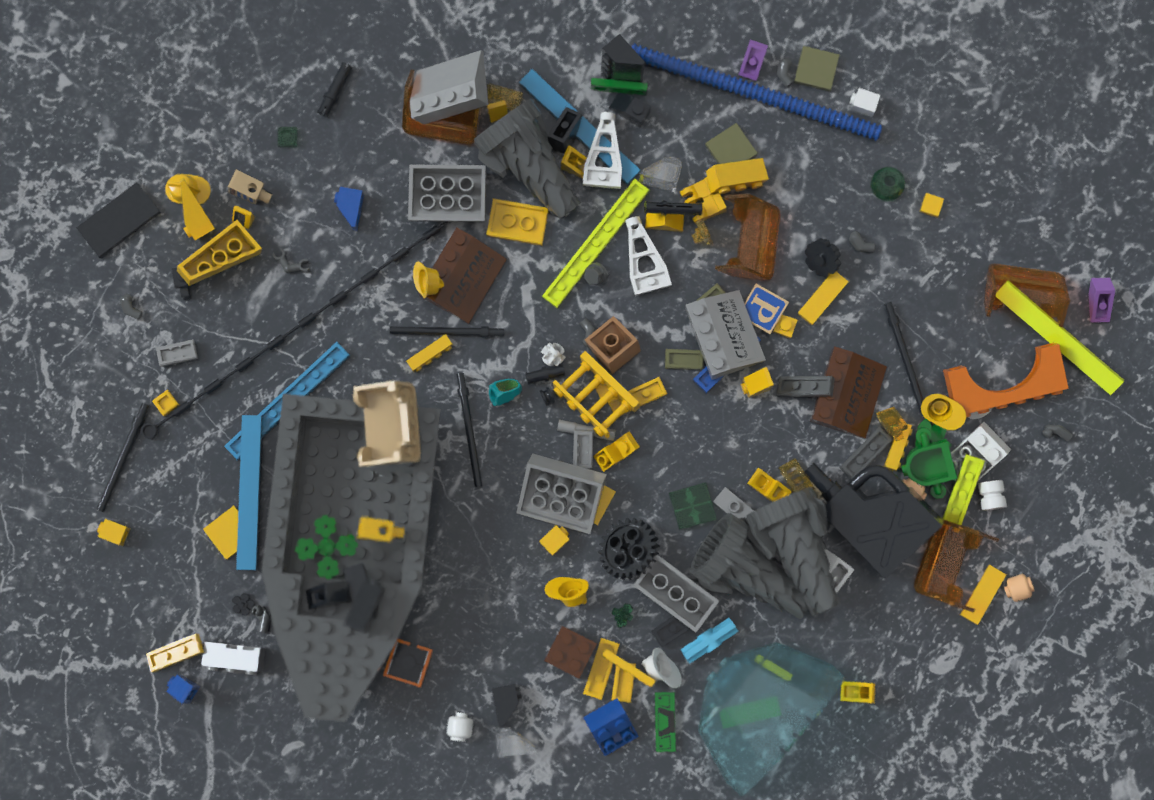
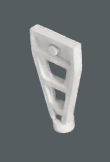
M602 112L597 132L584 165L583 186L620 189L622 165L615 129V114ZM601 135L611 136V147L599 146ZM599 153H609L611 155L612 166L610 168L597 167L595 165Z
M640 216L625 220L628 228L630 281L635 296L672 286L667 266L645 231ZM643 238L648 250L636 253L634 241ZM649 256L655 264V269L640 273L638 270L639 258Z

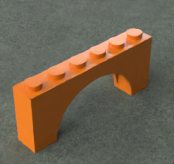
M1049 343L1035 347V362L1028 376L1019 384L1005 390L992 391L981 388L971 379L965 366L961 365L945 369L943 372L949 398L962 405L966 411V417H970V413L978 411V414L989 412V408L996 407V409L1008 407L1007 404L1009 403L1022 404L1029 398L1038 400L1044 398L1045 394H1062L1063 390L1069 388L1060 346L1057 343Z

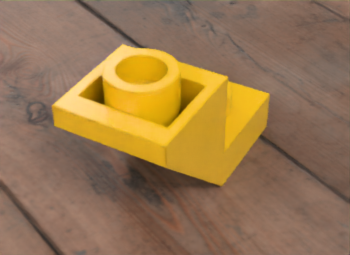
M629 431L612 444L601 449L593 457L604 472L631 455L640 446Z

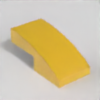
M757 468L747 483L772 502L792 493L786 486L773 479L760 468Z

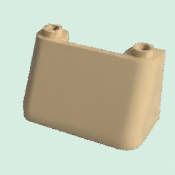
M390 381L354 387L353 400L359 407L364 408L366 447H361L357 455L359 466L367 467L418 462L421 452L416 391L413 384Z

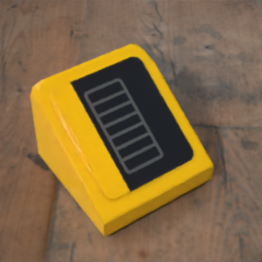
M234 206L232 222L238 220L244 228L249 229L255 218L254 215L248 210Z

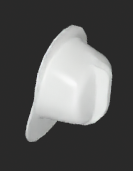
M654 648L652 655L642 661L648 676L655 681L663 680L672 688L680 687L682 677L678 667L662 649Z

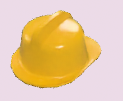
M177 174L167 181L165 187L166 195L172 202L182 204L180 179L182 178L185 179L200 204L205 203L211 194L209 183L199 176Z
M419 261L415 263L413 279L418 292L424 299L428 295L438 293L439 288L444 287L439 272L436 269L425 267Z
M931 394L922 401L921 412L928 421L947 430H956L965 423L966 411L963 406L946 395Z
M558 577L549 581L545 585L544 590L548 597L561 600L567 607H576L587 603L586 591L589 584L585 579Z

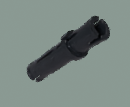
M341 62V66L328 92H325L323 95L324 100L317 112L321 115L323 110L326 109L323 114L324 117L329 116L334 103H337V97L352 70V67L348 64L344 71L347 63Z
M666 200L661 202L645 201L644 203L645 214L701 216L703 210L702 203H669Z

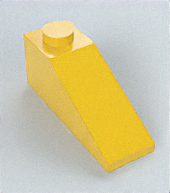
M182 178L180 179L183 216L186 226L183 229L189 238L193 237L194 240H197L215 228L187 182Z

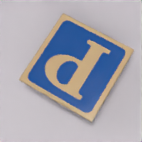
M755 284L744 304L752 325L771 334L789 301Z

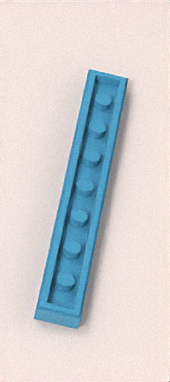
M533 69L519 81V84L557 120L565 107L577 111ZM582 116L576 137L590 149L597 129ZM601 135L599 146L611 147L612 143L604 135ZM619 150L622 165L621 179L628 185L641 170ZM599 153L597 155L609 168L612 166V158L609 153Z
M338 342L331 346L258 414L262 416L261 439L280 422L283 394L308 396L350 357L349 353ZM241 431L224 446L237 460L240 459Z
M242 415L236 570H257L262 437L261 415Z

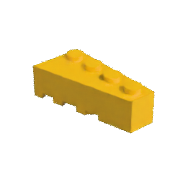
M236 220L177 266V272L190 286L260 255L262 248L242 224Z

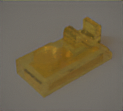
M489 83L487 84L488 104L505 100L507 109L514 110L521 105L523 92Z
M703 220L696 222L698 228L695 229L696 233L692 234L695 244L704 241L707 245L714 243Z
M895 407L876 413L877 419L889 435L895 436L896 441L904 439L903 431L908 429V425Z

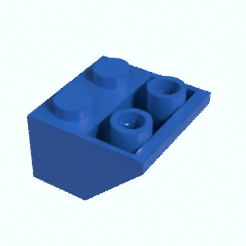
M618 698L583 717L604 756L639 737Z

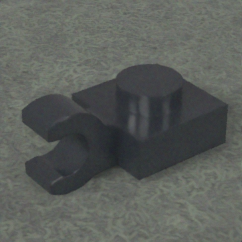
M172 268L174 287L180 288L183 300L191 299L189 285L177 272V268Z

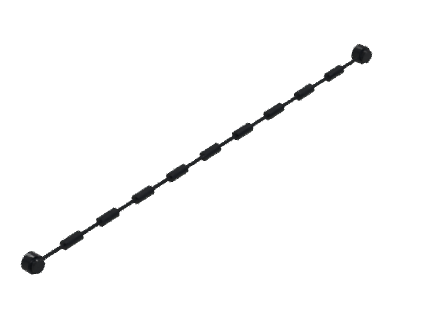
M445 221L439 226H433L422 234L423 237L408 248L404 247L391 256V260L377 270L372 269L362 276L360 282L347 291L338 293L329 300L330 303L313 314L311 312L298 322L299 325L283 336L281 334L267 344L265 349L252 358L248 357L235 366V370L221 380L216 379L204 388V392L190 402L185 401L172 411L173 414L156 426L152 423L144 424L141 427L142 436L147 439L155 438L158 433L157 428L173 416L177 417L191 407L190 404L207 393L209 395L222 385L221 382L237 371H243L254 363L253 360L268 349H274L285 341V337L299 327L303 328L316 319V315L330 305L335 306L345 299L347 293L379 275L377 272L391 262H397L409 253L408 250L424 239L426 241L430 239L449 221Z

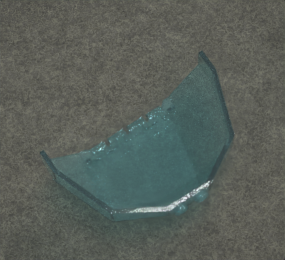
M774 642L732 655L729 658L726 656L719 663L721 668L716 673L712 671L705 679L708 682L704 689L697 731L724 781L740 796L743 797L772 769V763L776 765L784 754L779 750L780 747L788 751L796 742L797 738L792 733L795 732L801 736L810 726V723L805 718L808 716L814 721L823 711L821 708H824L830 702L846 678L832 664Z

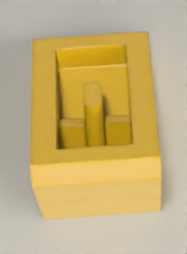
M568 146L561 161V170L583 179L584 165L587 157L572 146Z
M647 213L645 229L683 232L684 215L666 214V216H662L661 214Z
M841 681L840 701L874 703L875 683Z

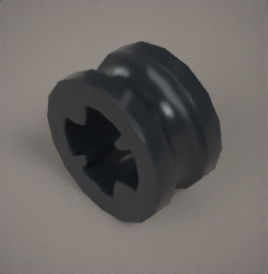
M546 387L545 391L540 390L546 406L550 402L555 403L549 387Z

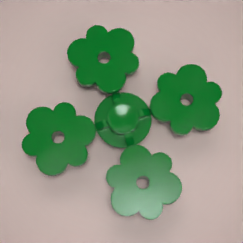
M323 515L315 520L314 525L316 527L315 532L321 534L324 539L317 546L313 543V539L308 538L306 540L301 538L297 542L298 546L295 548V552L299 553L298 557L300 560H306L307 558L313 559L314 553L319 551L325 557L323 561H319L317 564L319 567L317 574L320 577L331 579L332 576L338 575L339 568L337 567L338 562L332 560L329 555L336 548L342 556H353L356 553L355 548L358 547V543L355 541L354 535L348 534L340 536L339 541L334 544L329 537L331 533L336 531L334 527L336 520Z

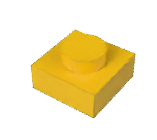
M782 314L774 327L773 333L791 339L797 319Z

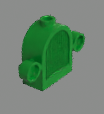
M921 427L916 431V439L922 445L913 448L909 452L906 464L901 465L904 477L909 476L911 480L921 486L932 485L930 488L931 495L934 498L940 499L946 494V487L942 482L957 479L947 439L930 443L931 431L926 427Z

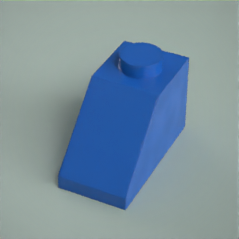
M340 187L339 192L335 193L334 203H337L339 211L351 228L357 231L364 193L362 190Z
M177 674L176 677L172 676L167 684L169 687L167 692L182 704L191 703L200 688L199 685L181 674Z

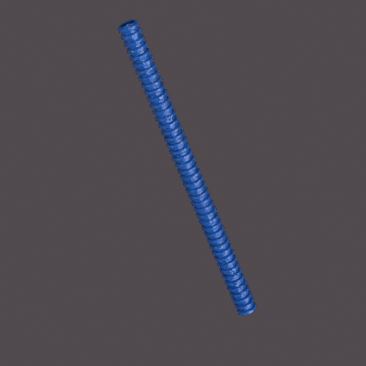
M635 43L632 45V48L644 60L646 65L651 64L652 67L657 66V69L663 68V71L674 72L673 74L678 73L679 76L684 75L685 78L690 77L691 80L694 78L697 82L700 80L703 84L706 82L707 85L712 84V87L718 86V89L724 88V91L729 90L730 93L733 91L736 95L739 93L740 96L751 97V100L757 99V102L763 101V104L766 102L769 106L772 104L775 108L778 106L779 109L790 110V113L796 112V115L802 114V117L805 115L808 119L811 117L814 121L817 119L818 122L823 121L824 124L829 123V126L835 125V128L841 127V130L844 128L847 132L850 130L853 134L856 132L857 135L862 134L863 137L868 136L869 139L874 138L875 141L879 139L882 125L880 124L877 126L876 123L871 124V121L865 122V119L859 120V117L854 118L853 115L850 117L847 113L844 115L841 111L838 113L837 110L826 109V106L814 105V102L811 104L808 100L805 102L803 99L799 100L798 97L792 98V95L786 96V93L783 95L780 91L777 93L774 89L771 91L770 88L759 87V84L753 85V82L747 83V80L744 82L741 78L738 80L735 76L732 78L731 75L720 74V71L714 72V69L709 70L708 67L705 69L702 65L699 67L696 63L693 65L692 62L681 61V58L675 59V56L670 57L669 54L666 56L663 52L660 54L659 51L654 52L653 49L648 50L647 47L642 48L641 45L637 46Z

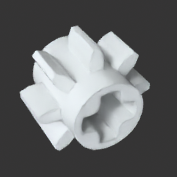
M548 343L541 351L544 354L542 360L549 366H558L566 358L562 355L564 348L558 343Z

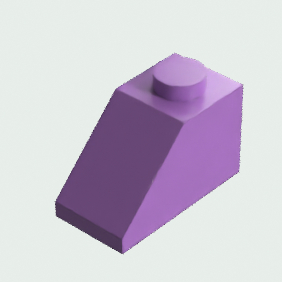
M1091 278L1089 288L1090 322H1110L1115 288L1110 278Z

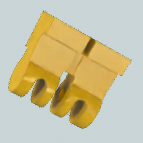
M707 177L680 191L682 197L692 195L684 203H697V201L703 200L702 215H696L692 218L695 224L726 212L727 207L718 192H711Z

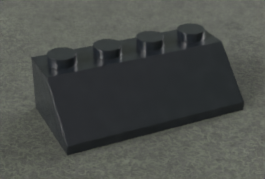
M621 34L617 35L602 48L601 76L603 79L643 83L644 60Z

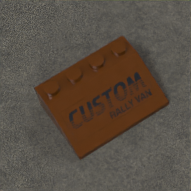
M456 227L433 266V269L439 272L444 287L439 288L438 293L428 295L425 300L469 324L507 259L472 235Z
M834 346L824 376H833L835 378L833 397H817L810 422L866 439L887 366L857 353Z

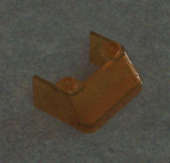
M410 70L404 90L403 130L410 135L466 145L473 144L478 134L483 107L423 125L411 118L410 97L414 83V70Z
M749 193L724 195L725 200L735 204L733 215L737 221L741 222L737 258H730L727 265L715 266V270L733 277L770 280L774 274L780 224L779 208Z
M1002 264L989 265L984 297L986 316L990 317L992 310L1003 307V302L996 297V292L1009 280L1050 317H1057L1059 327H1063L1070 298L1065 277L1062 274Z
M944 520L943 526L929 539L914 583L916 592L974 613V608L961 604L963 590L961 587L956 586L955 582L967 548L971 550L978 549L983 538L996 542L999 541V538Z

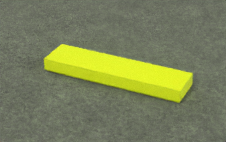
M968 454L965 455L942 517L944 520L942 528L959 533L985 460Z

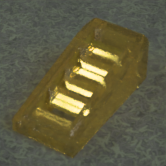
M795 458L779 467L792 493L803 490L806 487H813L815 491L813 484L803 474L804 471ZM793 467L796 468V470L787 474L786 471L790 470ZM797 474L800 475L799 477H797V478L791 480V478H792L793 476H795V475H797ZM801 481L804 482V483H802L801 485H799V486H797V487L795 486V484H797V483H799V482H801Z

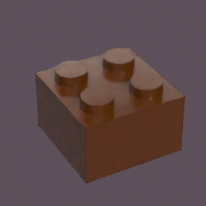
M562 626L544 661L579 679L597 643Z

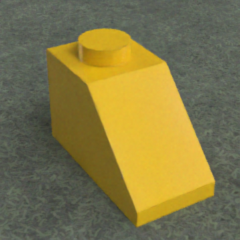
M767 367L742 379L743 383L740 384L743 394H747L748 398L770 391L774 385Z

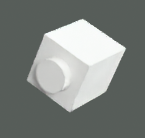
M859 88L857 93H853L850 99V104H853L851 111L873 117L880 95Z

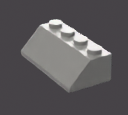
M655 555L654 559L656 562H650L652 569L646 567V574L642 573L633 586L694 632H697L719 600L660 556Z

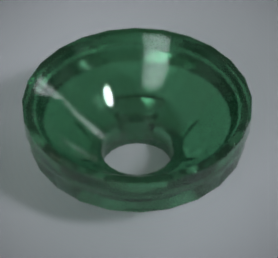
M883 167L872 176L871 190L878 199L893 201L903 193L905 179L899 170L893 167ZM888 176L895 180V184L891 187L884 183V179Z

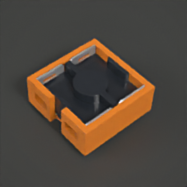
M398 639L390 653L383 676L421 688L433 650L419 645L416 648L411 646L410 642Z

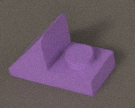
M750 40L739 72L740 76L757 80L768 45Z

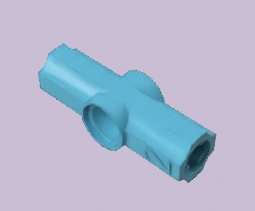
M727 618L714 628H710L700 634L696 640L684 646L681 652L690 664L705 653L708 654L720 646L723 641L736 634L738 630L732 620Z

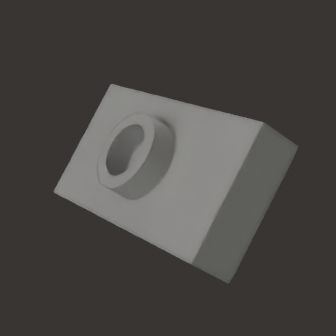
M194 339L156 347L160 367L198 359Z
M574 429L573 465L592 469L593 430Z
M726 487L713 501L726 514L731 513L737 518H746V515L754 511Z

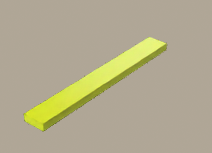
M636 179L632 181L542 295L545 300L556 308L560 306L585 274L586 268L593 264L623 226L625 220L630 217L650 190Z
M1009 280L995 293V296L1049 343L1059 344L1061 353L1108 394L1114 393L1124 383L1123 378Z

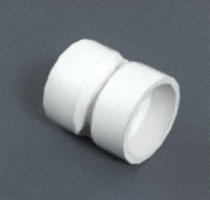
M1003 480L978 483L979 494L984 496L981 499L982 511L1007 507L1006 498L1001 495L1005 491Z

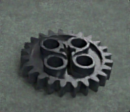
M626 518L625 523L619 520V526L612 524L613 530L607 529L608 536H602L605 542L599 543L603 548L598 551L602 555L599 558L603 563L602 567L607 570V573L616 579L619 577L623 581L625 578L631 581L633 575L639 578L640 572L645 575L646 567L652 569L650 562H656L653 556L659 555L655 551L656 548L660 547L656 543L659 539L654 535L656 532L649 524H645L641 519L638 521L636 518H633L632 521Z

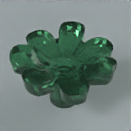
M625 603L620 609L613 608L612 615L615 616L614 620L617 621L616 625L619 628L625 627L627 620L631 621L633 615L630 614L633 611V607L630 604Z

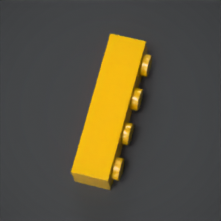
M445 334L406 362L413 372H418L425 364L427 366L432 363L434 358L441 357L443 352L450 351L453 344Z
M901 421L898 423L884 465L892 471L900 469V460L904 457V448L907 447L909 442L907 440L908 436H911L913 430L911 429L912 425Z

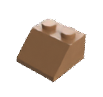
M614 316L585 339V342L599 362L611 374L615 373L641 351L638 340Z

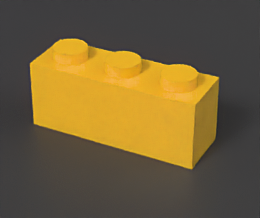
M763 158L717 164L706 171L712 193L719 192V194H724L733 189L738 192L747 189V187L757 189L769 180Z

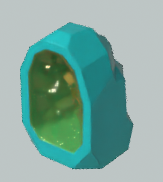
M515 379L495 381L489 385L488 394L490 401L494 406H501L504 403L510 402L521 393L522 385Z

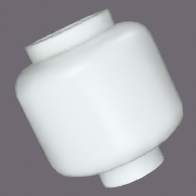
M456 712V716L449 717L447 735L451 737V740L466 742V739L472 736L473 720L467 718L468 714Z

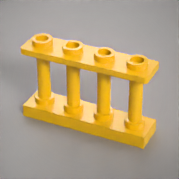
M584 351L580 355L581 366L561 385L556 380L553 381V391L560 398L564 397L568 401L567 405L573 411L577 409L581 413V419L586 424L590 422L595 427L593 430L600 437L604 436L608 439L610 434L607 428L626 410L629 411L631 409L635 413L640 408V404L593 357ZM591 370L595 374L594 379L574 398L566 390L586 371L589 372ZM604 383L608 387V392L587 411L580 402L599 384L602 385ZM618 396L622 400L621 405L600 424L593 416L609 400Z

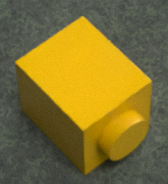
M105 519L104 522L99 524L97 529L99 534L97 537L124 546L131 528Z
M556 525L539 542L554 556L570 541L567 537L570 534L563 526L559 528Z

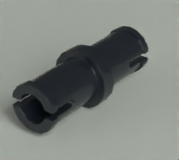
M563 364L526 372L525 376L529 385L565 376Z

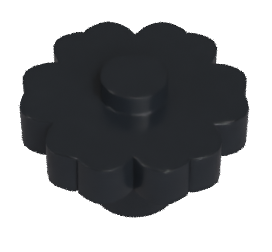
M822 238L807 245V249H805L807 256L805 262L811 271L815 270L818 276L827 277L839 270L841 261L838 258L841 254L836 245L830 244L828 239Z

